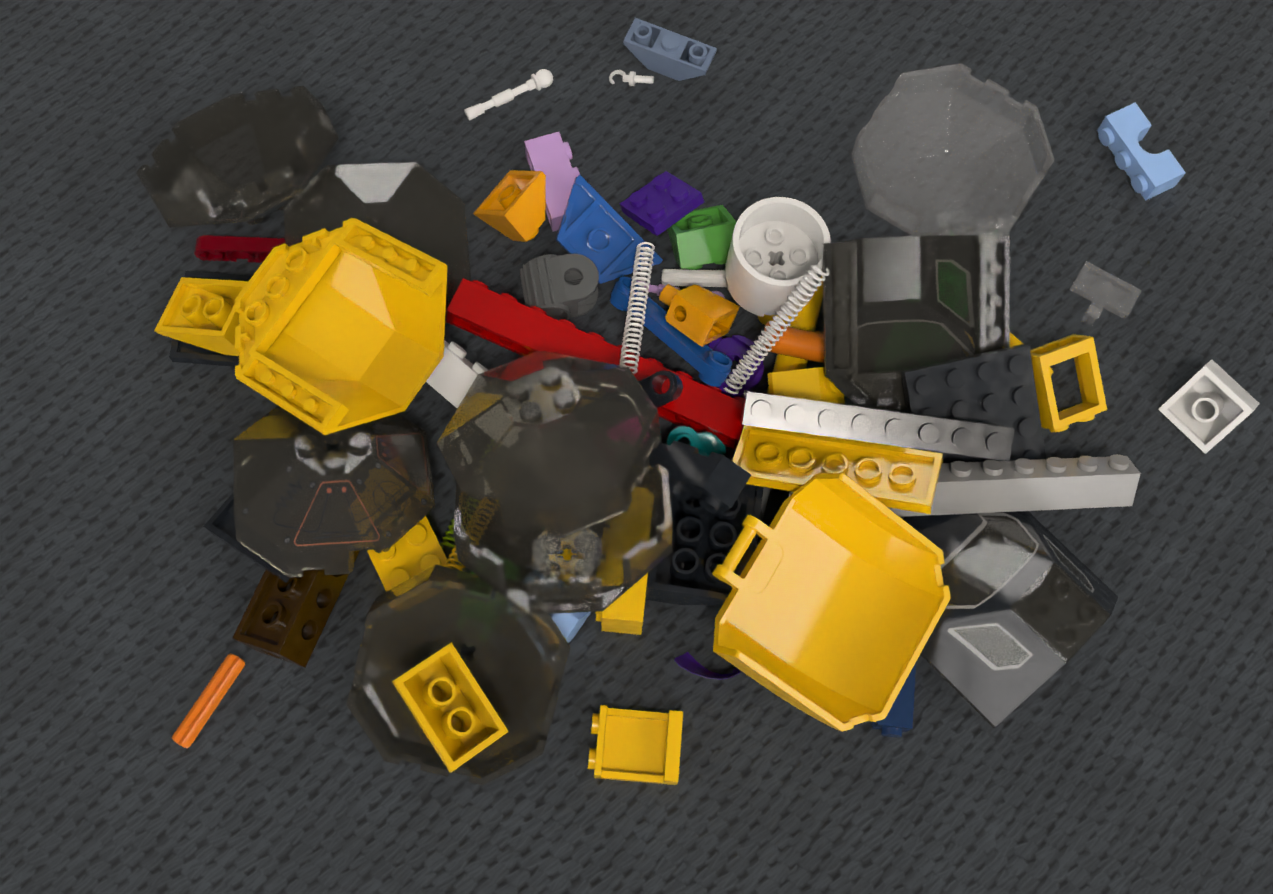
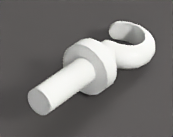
M615 70L609 76L611 84H615L612 79L615 74L622 75L623 82H629V86H635V83H654V76L636 75L635 71H630V74L626 75L622 70Z

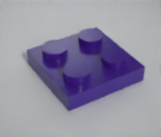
M665 171L640 190L632 193L630 197L619 205L626 216L658 236L703 204L704 199L700 191Z

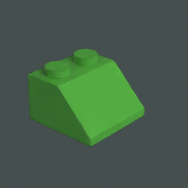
M723 205L693 210L667 229L675 261L681 269L698 270L704 264H726L737 221Z

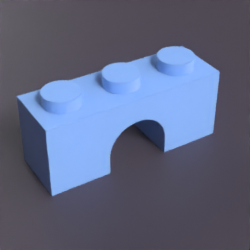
M1135 102L1105 116L1097 132L1100 142L1104 146H1108L1115 156L1116 165L1121 170H1125L1130 177L1131 185L1135 192L1141 193L1144 199L1148 200L1175 187L1186 172L1169 149L1158 154H1151L1140 147L1138 142L1144 138L1152 125Z

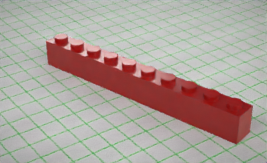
M462 279L446 310L447 323L609 395L656 372L670 371L679 376L682 381V393L676 400L649 413L679 426H689L697 433L711 432L722 441L724 446L736 450L744 425L740 423L743 398L727 396L718 387L700 384L685 372H673L664 368L661 362L653 358L644 359L639 356V362H637L638 372L626 374L619 368L622 345L615 346L610 344L597 333L581 331L568 320L554 319L539 307H527L518 303L515 297L507 293L498 294L491 291L487 285L480 281ZM628 357L625 358L626 360H634V361H636L635 358H628ZM624 363L627 366H635V364ZM622 366V368H623L624 370H626V371H629V372H634V371H635L634 369H627V368H625L624 366ZM669 379L665 380L662 384L663 394L670 388Z

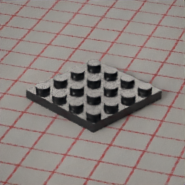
M1016 345L901 371L908 413L1015 428L1010 461L1020 458L1029 460L1046 459L1030 345ZM943 453L942 463H953L955 461L984 462L993 459Z

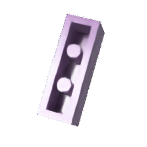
M559 132L524 141L525 154L531 171H542L546 175V215L552 232L559 230L574 180L580 175L578 168H572L571 166L572 152L569 143L562 141Z

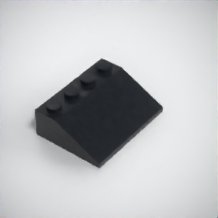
M746 484L732 508L721 515L705 510L694 496L680 502L679 500H671L662 493L645 600L675 605H723L732 587L717 579L712 573L718 564L722 565L743 530L742 523L746 516L751 515L760 520L764 487ZM757 534L734 570V573L738 576L741 575L756 549Z

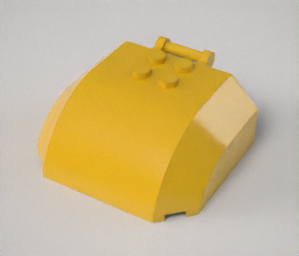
M817 473L783 502L769 527L756 517L747 515L742 523L744 528L722 565L718 564L712 574L717 579L732 587L731 592L715 617L713 651L794 707L843 732L853 729L854 725L863 722H876L886 718L951 597L949 586L943 583L941 564H945L943 550L845 474ZM757 534L762 539L741 575L738 576L734 573V570Z

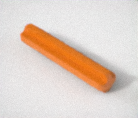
M232 653L227 655L173 734L172 740L184 748L191 746L244 668L245 661Z

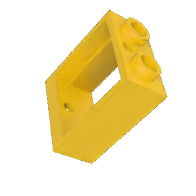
M1072 334L1030 350L1042 428L1049 429L1050 432L1065 431L1069 428L1070 424L1093 420L1095 414L1107 410L1093 337ZM1074 357L1082 403L1058 412L1049 367Z

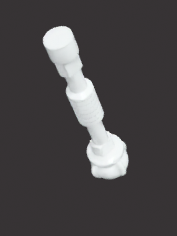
M541 69L536 75L534 73L531 74V79L527 80L526 83L512 90L502 91L492 96V99L487 102L464 109V112L470 121L478 115L485 113L487 109L494 106L499 107L514 100L515 96L527 90L531 91L536 88L540 91L541 88L549 87L553 82V75L549 70Z

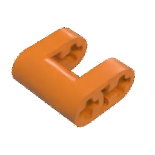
M787 327V330L779 337V341H775V346H771L772 350L768 351L824 363V332H812Z

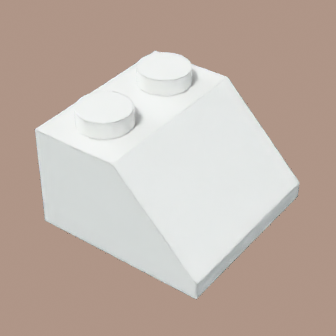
M1211 359L1158 410L1206 454L1248 417L1260 403Z

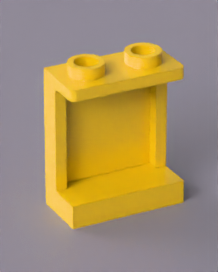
M600 705V714L593 713L591 734H598L597 748H590L588 769H595L594 778L677 785L679 779L683 711L669 710V713L614 709L607 708V705Z

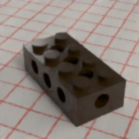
M292 515L287 526L300 528L304 518ZM305 518L301 529L308 524L310 519ZM334 526L329 532L342 531V533L327 534L325 537L332 536V538H324L320 543L353 542L359 540L353 536L336 537L350 534L340 527ZM286 527L281 539L284 540L286 537H290L289 544H291L299 530ZM363 543L318 545L287 583L265 570L232 639L260 653L306 668Z

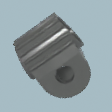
M548 254L528 261L525 265H522L523 268L519 269L525 306L539 307L554 319L568 320L572 317L585 315L597 303L599 273L596 265L586 256L580 254L559 256Z

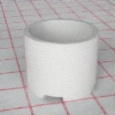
M771 197L760 200L749 206L740 215L733 231L725 265V275L728 284L727 288L733 299L741 307L764 317V314L777 315L776 311H781L780 306H785L784 301H789L788 296H793L792 291H797L795 286H801L799 281H805L803 276H809L807 270L813 271L811 265L817 266L823 272V243L831 242L829 230L822 217L807 204L786 197ZM813 271L815 274L818 275L819 278H821V275ZM810 277L812 280H814L815 283H819L817 280Z

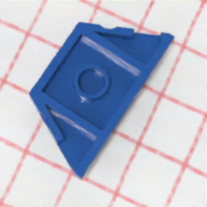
M581 175L575 178L555 240L569 254H580L589 258L597 267L599 284L633 273L636 247L645 241ZM648 244L641 245V247L651 248ZM654 251L652 266L660 264L663 261V259Z

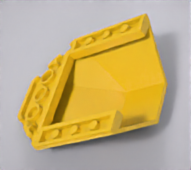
M356 218L343 221L342 227L332 231L324 228L302 237V242L292 246L284 243L274 247L235 299V311L239 313V325L235 327V350L239 352V365L235 366L236 379L323 435L404 412L444 357L447 265Z

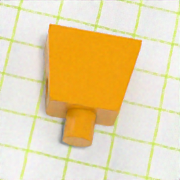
M668 284L663 288L659 296L661 302L670 306L665 316L666 322L701 347L727 334L740 308L735 303L695 284L682 290H678Z

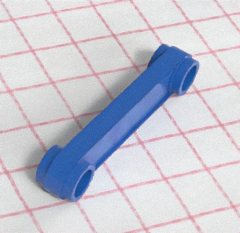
M621 277L615 283L611 292V304L622 311H628L627 307L632 281L630 277ZM648 297L646 314L644 315L645 319L643 320L644 326L699 372V377L703 382L713 387L721 386L731 372L732 360L724 353L713 351L707 345L701 347L666 322L665 316L667 311ZM632 305L633 307L643 308V306ZM632 310V312H639L641 314L643 313V311Z

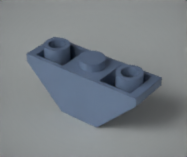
M638 18L634 19L623 41V44L647 69L678 81L706 75L717 51L715 47Z

